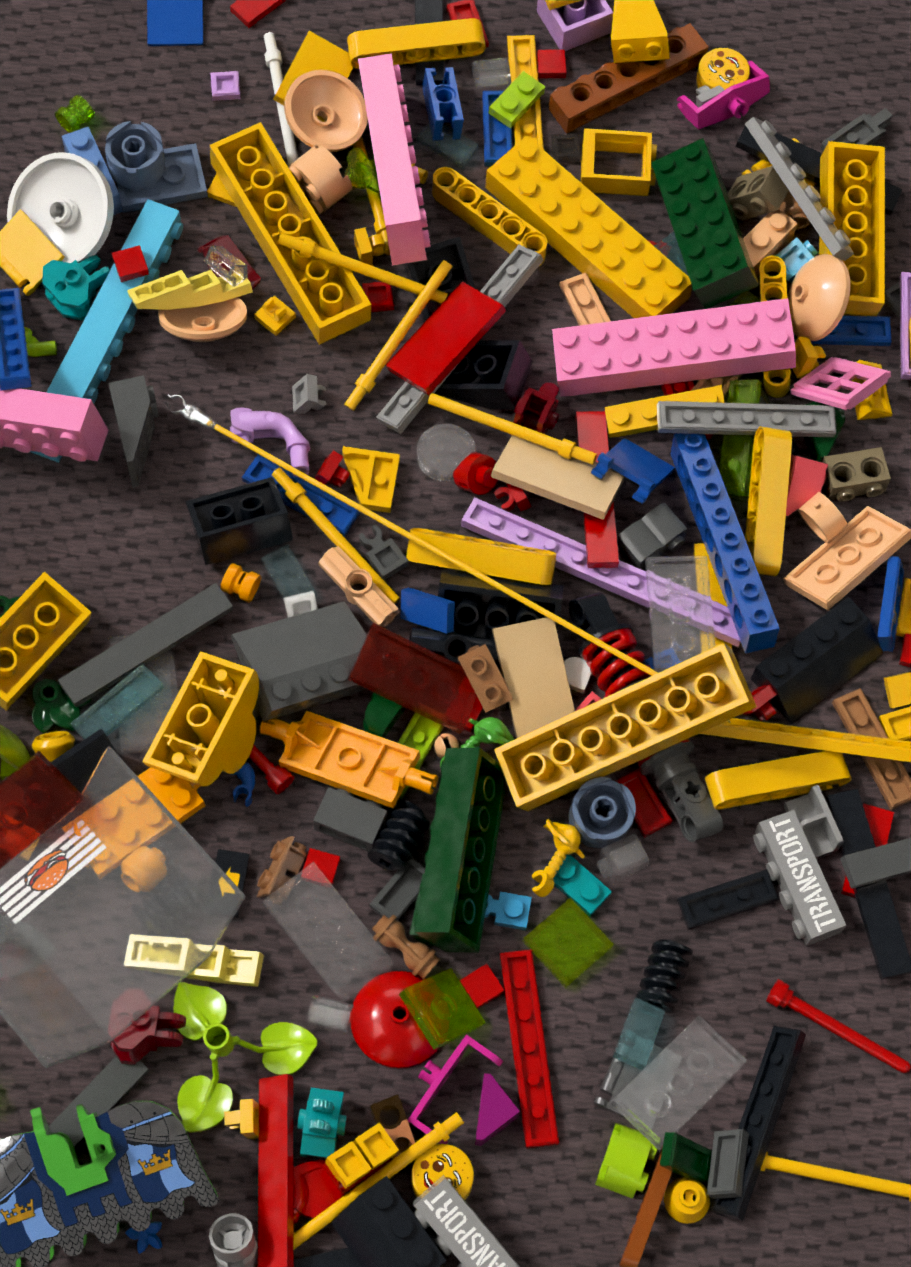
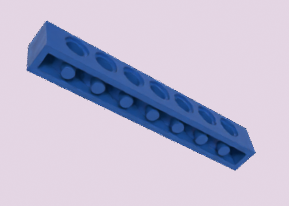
M675 433L670 454L744 652L746 654L775 647L780 628L705 434Z

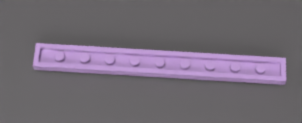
M475 497L462 518L461 526L498 542L553 551L557 554L555 567L734 646L739 647L741 643L727 606L619 560L618 568H588L586 545Z

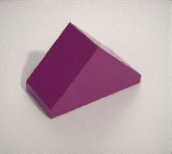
M484 1073L475 1139V1145L477 1146L485 1144L516 1120L520 1113L493 1076Z

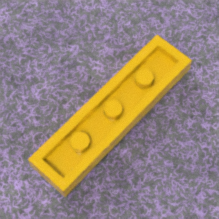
M722 385L605 407L608 434L612 438L658 430L656 406L658 401L725 403Z

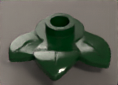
M43 679L34 686L32 691V698L35 703L31 714L33 724L42 734L46 733L53 724L65 730L78 731L81 722L78 707L85 706L91 699L75 708L57 681ZM50 689L53 691L54 696L46 698L43 695V691Z

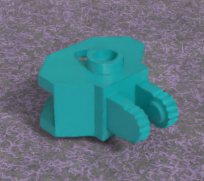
M97 255L89 256V258L84 259L80 263L76 260L72 263L51 260L43 266L42 283L46 288V298L63 317L84 320L92 306V297L96 295L95 289L104 283L110 272V269L105 266L89 275L101 263Z
M311 1087L306 1109H300L297 1129L303 1130L300 1156L307 1157V1155L327 1158L336 1151L338 1135L344 1136L347 1115H342L344 1092Z

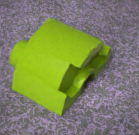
M615 1123L595 1185L632 1199L636 1191L643 1193L649 1173L643 1170L647 1159L654 1160L659 1142L653 1140L654 1136Z

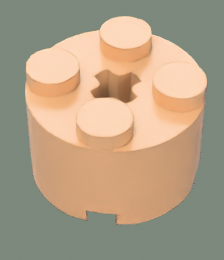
M318 144L288 167L304 194L310 199L309 202L318 215L328 210L352 191V183L348 175L344 178L341 176L339 171L342 168L341 164L325 147H318Z

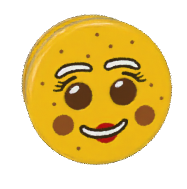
M713 49L707 52L700 60L696 76L697 87L700 88L706 85L712 89L720 85L726 90L730 86L747 81L750 75L749 64L742 54L733 49Z
M436 1144L418 1157L413 1164L411 1174L412 1188L416 1197H419L444 1175L463 1199L466 1200L471 1192L474 1181V1170L468 1156L461 1149L453 1145Z

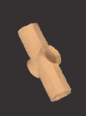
M339 546L332 547L324 553L318 564L345 592L347 600L357 605L379 629L389 625L399 614V608L372 581L370 573L360 569ZM355 584L366 586L365 589L360 591L354 590L351 587Z

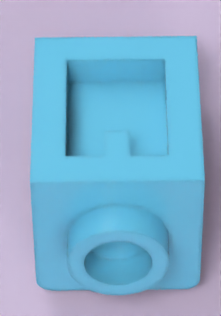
M796 237L775 256L782 258L785 262L786 279L791 283L800 268L814 258L818 251L808 240L803 243Z

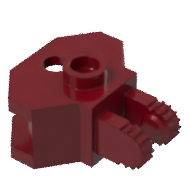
M547 382L541 386L539 391L528 388L515 407L513 423L545 435L548 429L553 430L559 418V414L556 413L559 400L556 399L560 390L559 387L554 383Z
M129 989L113 1002L108 1030L111 1038V1049L121 1064L135 1065L150 1051H157L158 1046L180 1047L183 1044V1035L174 1031H163L161 1028H183L186 1025L187 1018L177 1013L160 1012V1006H153L143 990Z

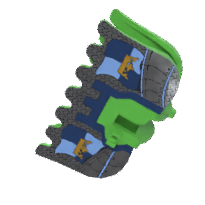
M153 1101L129 1102L99 1116L97 1112L90 1114L83 1104H79L76 1106L77 1114L92 1159L91 1162L80 1165L70 1137L62 1132L51 1133L40 1107L30 1110L34 1131L14 1134L0 1139V1267H21V1257L27 1258L33 1267H45L54 1255V1245L61 1246L69 1256H77L85 1247L87 1233L89 1232L94 1233L100 1242L109 1244L116 1239L121 1220L128 1221L131 1227L138 1232L144 1231L151 1223L152 1210L154 1208H160L167 1218L177 1219L184 1212V1199L187 1196L195 1197L199 1205L203 1207L216 1205L219 1201L217 1192L201 1165L183 1122L168 1107ZM101 1145L106 1147L105 1150L101 1148Z

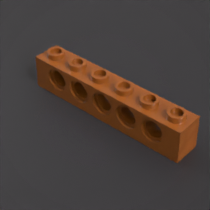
M691 23L681 28L676 27L668 34L670 59L605 63L599 70L589 75L584 74L575 82L555 89L550 94L549 111L567 134L699 66L700 60L708 52L709 47Z

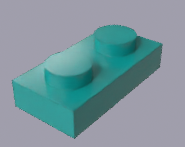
M566 855L564 863L553 878L554 886L588 916H591L611 895L612 891L571 855Z

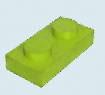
M523 71L489 106L488 113L511 129L544 94L545 86Z

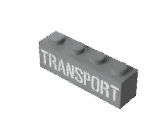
M791 810L759 822L755 830L756 834L753 835L754 843L760 853L764 851L768 860L766 869L771 880H777L781 889L779 898L785 910L790 909L794 918L792 927L798 939L803 938L805 945L809 946L842 933L846 923L795 811Z
M444 1175L413 1201V1205L417 1209L413 1214L425 1230L431 1226L439 1235L435 1242L447 1256L453 1252L461 1262L457 1267H520Z

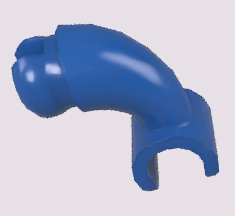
M245 762L239 771L231 775H236L242 781V785L236 786L233 790L234 802H236L238 795L242 793L247 794L245 806L248 807L252 803L255 773L251 765Z

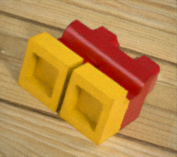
M379 1122L355 1138L354 1141L349 1142L328 1156L323 1168L341 1195H343L389 1163L391 1158L398 1153L399 1149Z

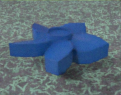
M151 1222L144 1231L138 1232L130 1228L125 1232L129 1238L138 1239V1254L145 1251L149 1244L157 1249L163 1247L159 1237L155 1235L161 1230L162 1222Z

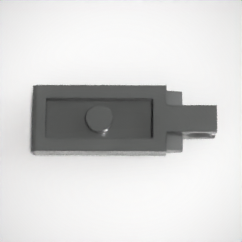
M886 108L873 117L870 114L866 115L863 113L821 143L820 149L824 151L828 141L872 145L885 134V128L891 124L890 121L893 115Z

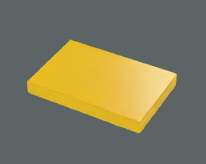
M308 31L273 100L284 105L286 94L292 83L298 77L310 71L328 70L348 78L353 69L350 63L349 52ZM317 116L318 120L325 122L321 116Z

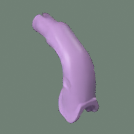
M235 408L231 410L232 426L230 427V432L250 443L254 439L261 438L285 440L291 466L307 475L309 474L308 453L310 451V444L288 417L277 412L252 411L249 408Z

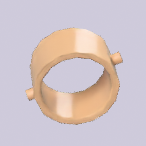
M820 492L798 509L799 514L808 527L826 543L848 526L844 516L837 507Z

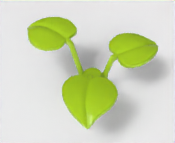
M180 982L175 993L173 1009L174 1014H181L186 1016L187 1019L185 1027L178 1028V1030L185 1038L192 1041L203 1038L205 1045L211 1052L210 1059L213 1072L212 1081L203 1075L194 1076L188 1079L179 1090L177 1105L186 1131L195 1133L211 1129L224 1120V1112L231 1110L233 1092L228 1085L218 1083V1058L229 1055L235 1045H240L256 1053H264L262 1062L269 1072L275 1075H291L305 1065L316 1049L318 1041L315 1036L299 1025L278 1022L269 1025L262 1031L261 1042L263 1047L256 1046L240 1039L238 1036H232L227 1027L222 1024L227 1015V1003L218 991L206 986Z

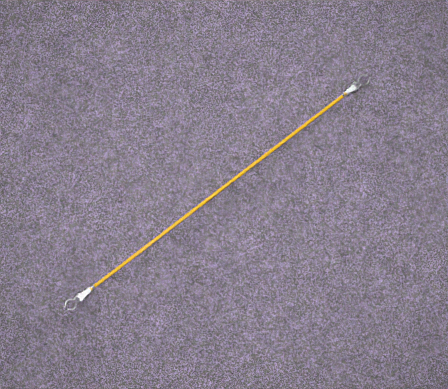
M168 394L171 399L182 398L179 395L170 396ZM183 399L184 411H171L174 414L182 413L183 417L193 424H199L204 428L222 433L650 676L658 673L221 427L212 417L203 413L201 408L196 405H186V401ZM163 402L167 404L168 409L171 411L170 404L168 402Z

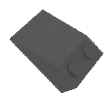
M144 375L108 383L132 488L139 486L155 431L154 418L159 417L153 385H146Z

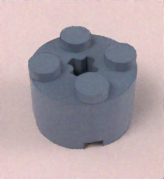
M131 121L115 126L108 133L105 155L108 170L116 183L128 188L131 192H139L143 188L156 183L165 173L166 167L162 139L159 132L153 126L141 122V124H131Z
M606 777L591 779L580 787L571 802L568 812L569 824L575 826L580 832L581 842L584 845L594 848L611 847L625 837L634 821L636 812L634 797L630 790L622 783L619 784ZM598 808L601 812L607 811L608 814L606 818H603L602 815L596 814Z

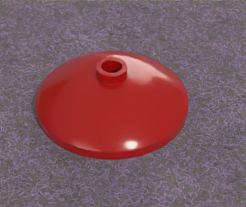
M407 971L387 972L370 980L357 994L351 1009V1030L360 1050L372 1061L389 1068H409L425 1062L440 1048L448 1029V1010L440 991L426 978L422 979L418 974L414 976L412 972ZM401 1009L406 1013V1016L403 1019H397L393 1013Z

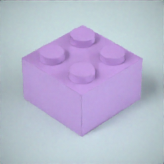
M538 0L537 13L560 50L567 51L611 33L613 11L606 0H582L549 10L545 0Z

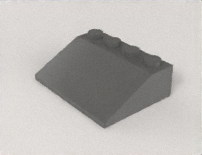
M345 601L231 635L241 665L254 669L258 674L259 693L256 704L263 722L377 687L386 677L375 646Z

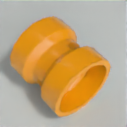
M232 563L224 574L220 589L228 594H238L241 600L250 603L259 588L262 577L253 571L245 572L242 566Z

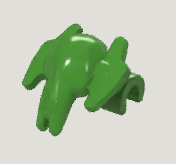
M487 717L481 721L469 718L468 721L475 725V735H472L469 740L467 739L465 744L461 745V748L479 747L481 742L504 745L513 741L514 738L506 725L498 718ZM445 756L441 759L440 768Z

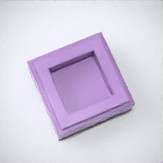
M238 71L210 73L213 101L241 99Z

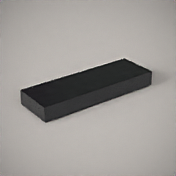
M766 869L677 899L687 928L690 930L776 902L779 897Z

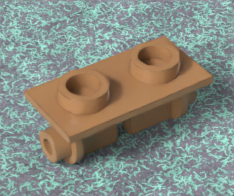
M486 644L482 646L475 645L469 648L467 653L457 657L485 713L513 700Z
M290 836L278 841L274 845L270 854V858L273 859L269 870H264L258 880L257 886L260 888L257 895L258 898L270 895V901L276 905H281L283 901H287L295 880L286 876L285 873L289 871L297 875L307 855L305 853L306 846L298 842L292 845L295 837Z

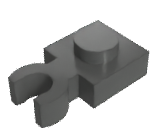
M373 525L372 532L376 537L374 539H367L363 533H360L359 541L364 548L370 550L366 553L367 560L379 576L386 580L407 567L408 560L394 540L390 538L384 542L380 527Z

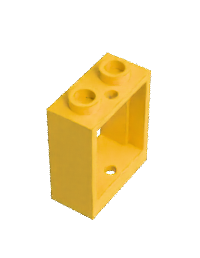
M584 128L580 182L592 193L648 196L649 187L655 186L656 181L654 170L651 168V161L656 160L657 144H652V133ZM595 151L642 154L641 177L594 174Z

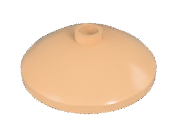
M328 70L307 72L292 83L285 97L284 111L290 129L297 138L311 148L318 144V147L323 146L329 152L342 151L354 145L365 131L368 120L365 99L356 85L341 74ZM317 116H321L325 122L318 120Z
M830 254L815 256L805 263L795 275L787 298L789 300L793 333L797 337H808L810 341H818L829 335L842 319L850 296V276L845 263L840 258Z
M239 297L227 301L199 307L158 310L160 325L175 337L193 342H211L236 332L247 319V308L245 303Z

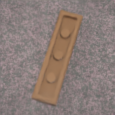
M861 688L833 700L832 704L848 733L888 738ZM861 756L890 810L911 801V778L901 761Z

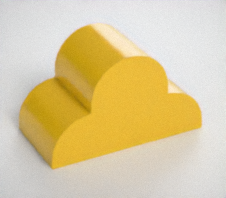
M200 651L142 762L148 767L201 786L211 785L222 771L228 774L239 771L247 761L256 737V720L252 712L259 693V677L257 672L246 666Z

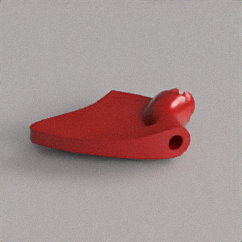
M326 1160L309 1161L293 1168L294 1224L299 1221L300 1215L310 1219L315 1218L345 1195H341L324 1170L323 1166Z

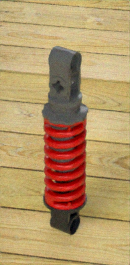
M597 592L570 601L569 614L571 620L578 628L642 663L644 661L645 655L642 651L628 653L637 645L633 629L630 624H618L603 593ZM583 638L584 643L580 646L578 652L586 661L591 674L598 678L597 685L600 690L605 692L604 698L650 676ZM688 738L637 761L642 775L655 776L657 780L656 786L659 791L663 792L684 837L689 842H695L720 833L723 828V821L719 811L714 808L705 785L697 774L698 769L695 763H691L688 757L695 747Z

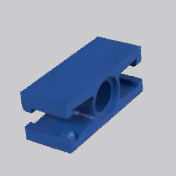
M453 67L445 68L443 84L436 85L433 76L436 75V69L425 68L422 89L432 140H442L444 138L442 128L443 123L446 122L451 123L453 129L452 140L460 139L464 118Z

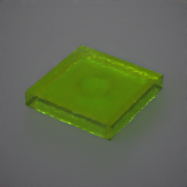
M571 898L522 940L529 949H532L533 954L565 989L614 946L608 937Z
M451 968L409 986L399 994L433 1050L481 1028L486 1023Z

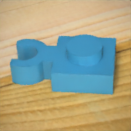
M500 891L499 900H495L488 894L485 918L493 915L496 916L494 925L526 930L532 897Z

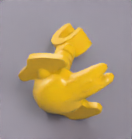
M547 819L546 824L543 826V828L548 829L547 831L553 834L557 851H555L554 856L551 858L552 861H549L548 866L544 870H538L532 874V878L539 883L538 886L532 888V891L539 897H545L551 893L554 887L553 878L564 863L566 855L576 853L582 859L585 857L579 849L581 834L571 824L552 823L551 820Z

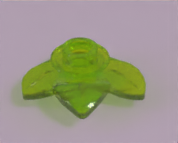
M359 147L351 150L347 156L349 166L345 170V176L348 175L352 186L355 188H368L376 193H380L375 160L367 159Z

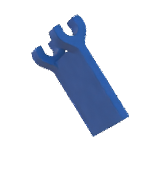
M147 0V45H203V0Z
M624 438L606 454L602 452L597 459L599 462L592 469L591 474L603 479L610 468L640 485L632 498L643 504L651 492L674 471L675 467Z

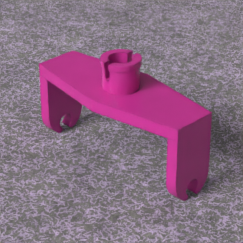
M748 61L750 67L749 80L730 86L699 108L685 95L677 98V101L680 102L677 106L698 130L733 116L741 118L739 113L745 116L749 111L750 105L770 93L769 76L753 61Z
M467 1034L442 1069L429 1060L424 1067L432 1072V1074H428L422 1069L418 1076L420 1080L422 1079L428 1083L430 1087L409 1117L408 1122L425 1134L432 1130L420 1122L419 1119L449 1078L469 1046L499 1067L503 1062L501 1058ZM442 1139V1140H441L440 1142H438V1143H439V1144H447L448 1141H445V1142H444V1140Z

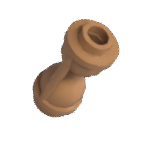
M394 914L390 918L384 915L372 928L376 933L372 939L375 942L379 941L385 947L401 950L405 965L413 971L412 974L414 976L418 974L424 979L440 961L435 955L436 951L434 949L430 950L423 943L410 942L406 938L404 926L396 920L397 917Z

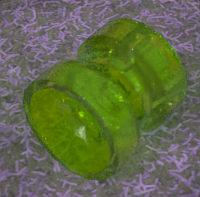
M75 95L70 99L67 107H60L55 112V117L58 123L67 132L71 133L80 130L81 124L91 121L95 114L90 104L82 96Z

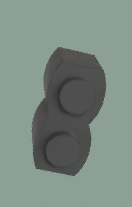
M664 502L622 531L617 536V545L635 567L642 569L646 566L650 569L662 559L661 554L669 549L671 552H674L685 543L686 540L684 538L687 528Z

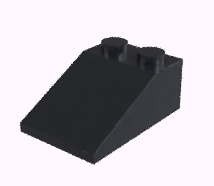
M460 236L425 248L427 260L403 264L407 279L426 285L443 260L450 263L453 267L437 289L447 293V297L462 281L475 288ZM413 293L414 298H415V300H416V298H417L419 295H416V294ZM429 300L421 312L423 322L435 312L441 303Z
M479 340L434 394L488 409L515 410L533 361L520 340Z

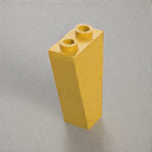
M614 0L611 33L614 63L670 59L668 33L654 0Z

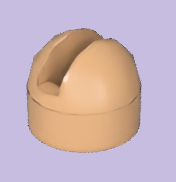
M450 733L441 734L435 740L434 751L441 759L445 756L446 752L444 739H448L451 748H459L457 738Z

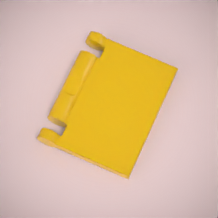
M20 209L0 231V267L19 288L29 281L30 284L26 285L23 289L24 294L29 296L42 283L43 266L51 260L62 261L65 256L28 215Z

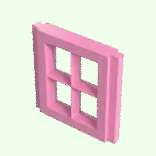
M831 357L797 381L790 391L791 395L844 410H851L886 384L891 377V371ZM835 372L843 374V376L838 378L831 376L830 374ZM858 378L861 380H865V382L861 384L853 382L852 380ZM820 382L830 386L823 388L815 385ZM843 388L852 392L845 394L837 391Z

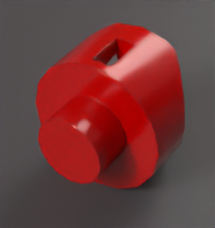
M473 452L454 470V482L462 490L477 495L486 494L492 490L498 481L491 477L492 470L497 462L488 455Z

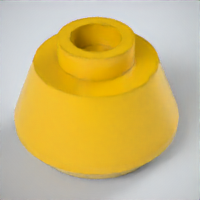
M68 731L49 732L35 737L31 746L40 762L49 764L74 747L75 738Z
M682 1177L674 1180L667 1187L664 1195V1205L668 1214L674 1220L684 1224H692L698 1222L706 1215L710 1206V1197L707 1196V1189L701 1182Z

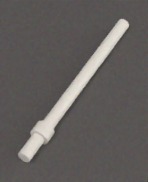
M268 32L264 34L266 46L264 56L266 66L270 68L274 94H276L283 81L281 71L283 61L281 52L277 50L274 33ZM276 101L289 167L298 159L294 133L290 129L285 117L284 105Z

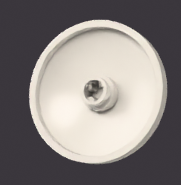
M59 152L48 154L32 162L16 180L8 201L7 222L20 209L23 210L65 256L62 262L72 263L76 260L80 263L84 259L89 258V256H94L108 237L114 214L112 191L102 171L89 160L71 153Z

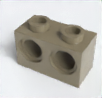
M770 166L737 177L728 192V197L735 217L743 221L778 210L789 190L774 167Z
M882 447L824 456L822 463L828 464L824 487L829 500L837 499L839 502H846L852 500L855 496L864 494L867 497H875L886 491L891 480ZM864 472H871L875 477H869ZM835 477H843L847 482H840Z

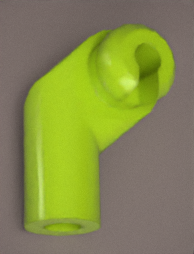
M24 327L29 356L57 355L56 341L39 342L32 336V330Z

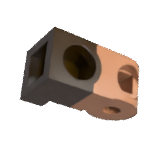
M394 1095L369 1106L375 1124L381 1123L399 1149L398 1153L391 1158L393 1160L415 1143L399 1095Z

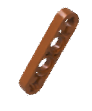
M662 1149L649 1181L648 1190L638 1211L635 1225H633L620 1260V1267H638L672 1171L660 1166Z

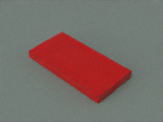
M462 281L386 363L388 371L429 396L506 312V309L501 303Z

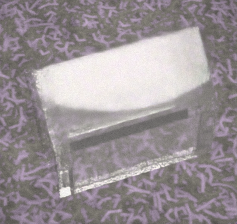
M507 58L472 61L475 90L509 86L511 84L510 67Z
M211 245L204 259V262L209 265L211 270L233 287L248 278L247 265L223 246ZM224 263L230 268V271H227L220 264Z
M314 995L310 1003L307 1026L347 1036L354 1005Z

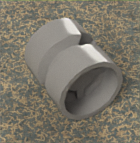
M229 1213L215 1220L209 1231V1239L217 1266L255 1267L258 1263V1246L251 1222L245 1216L236 1213Z

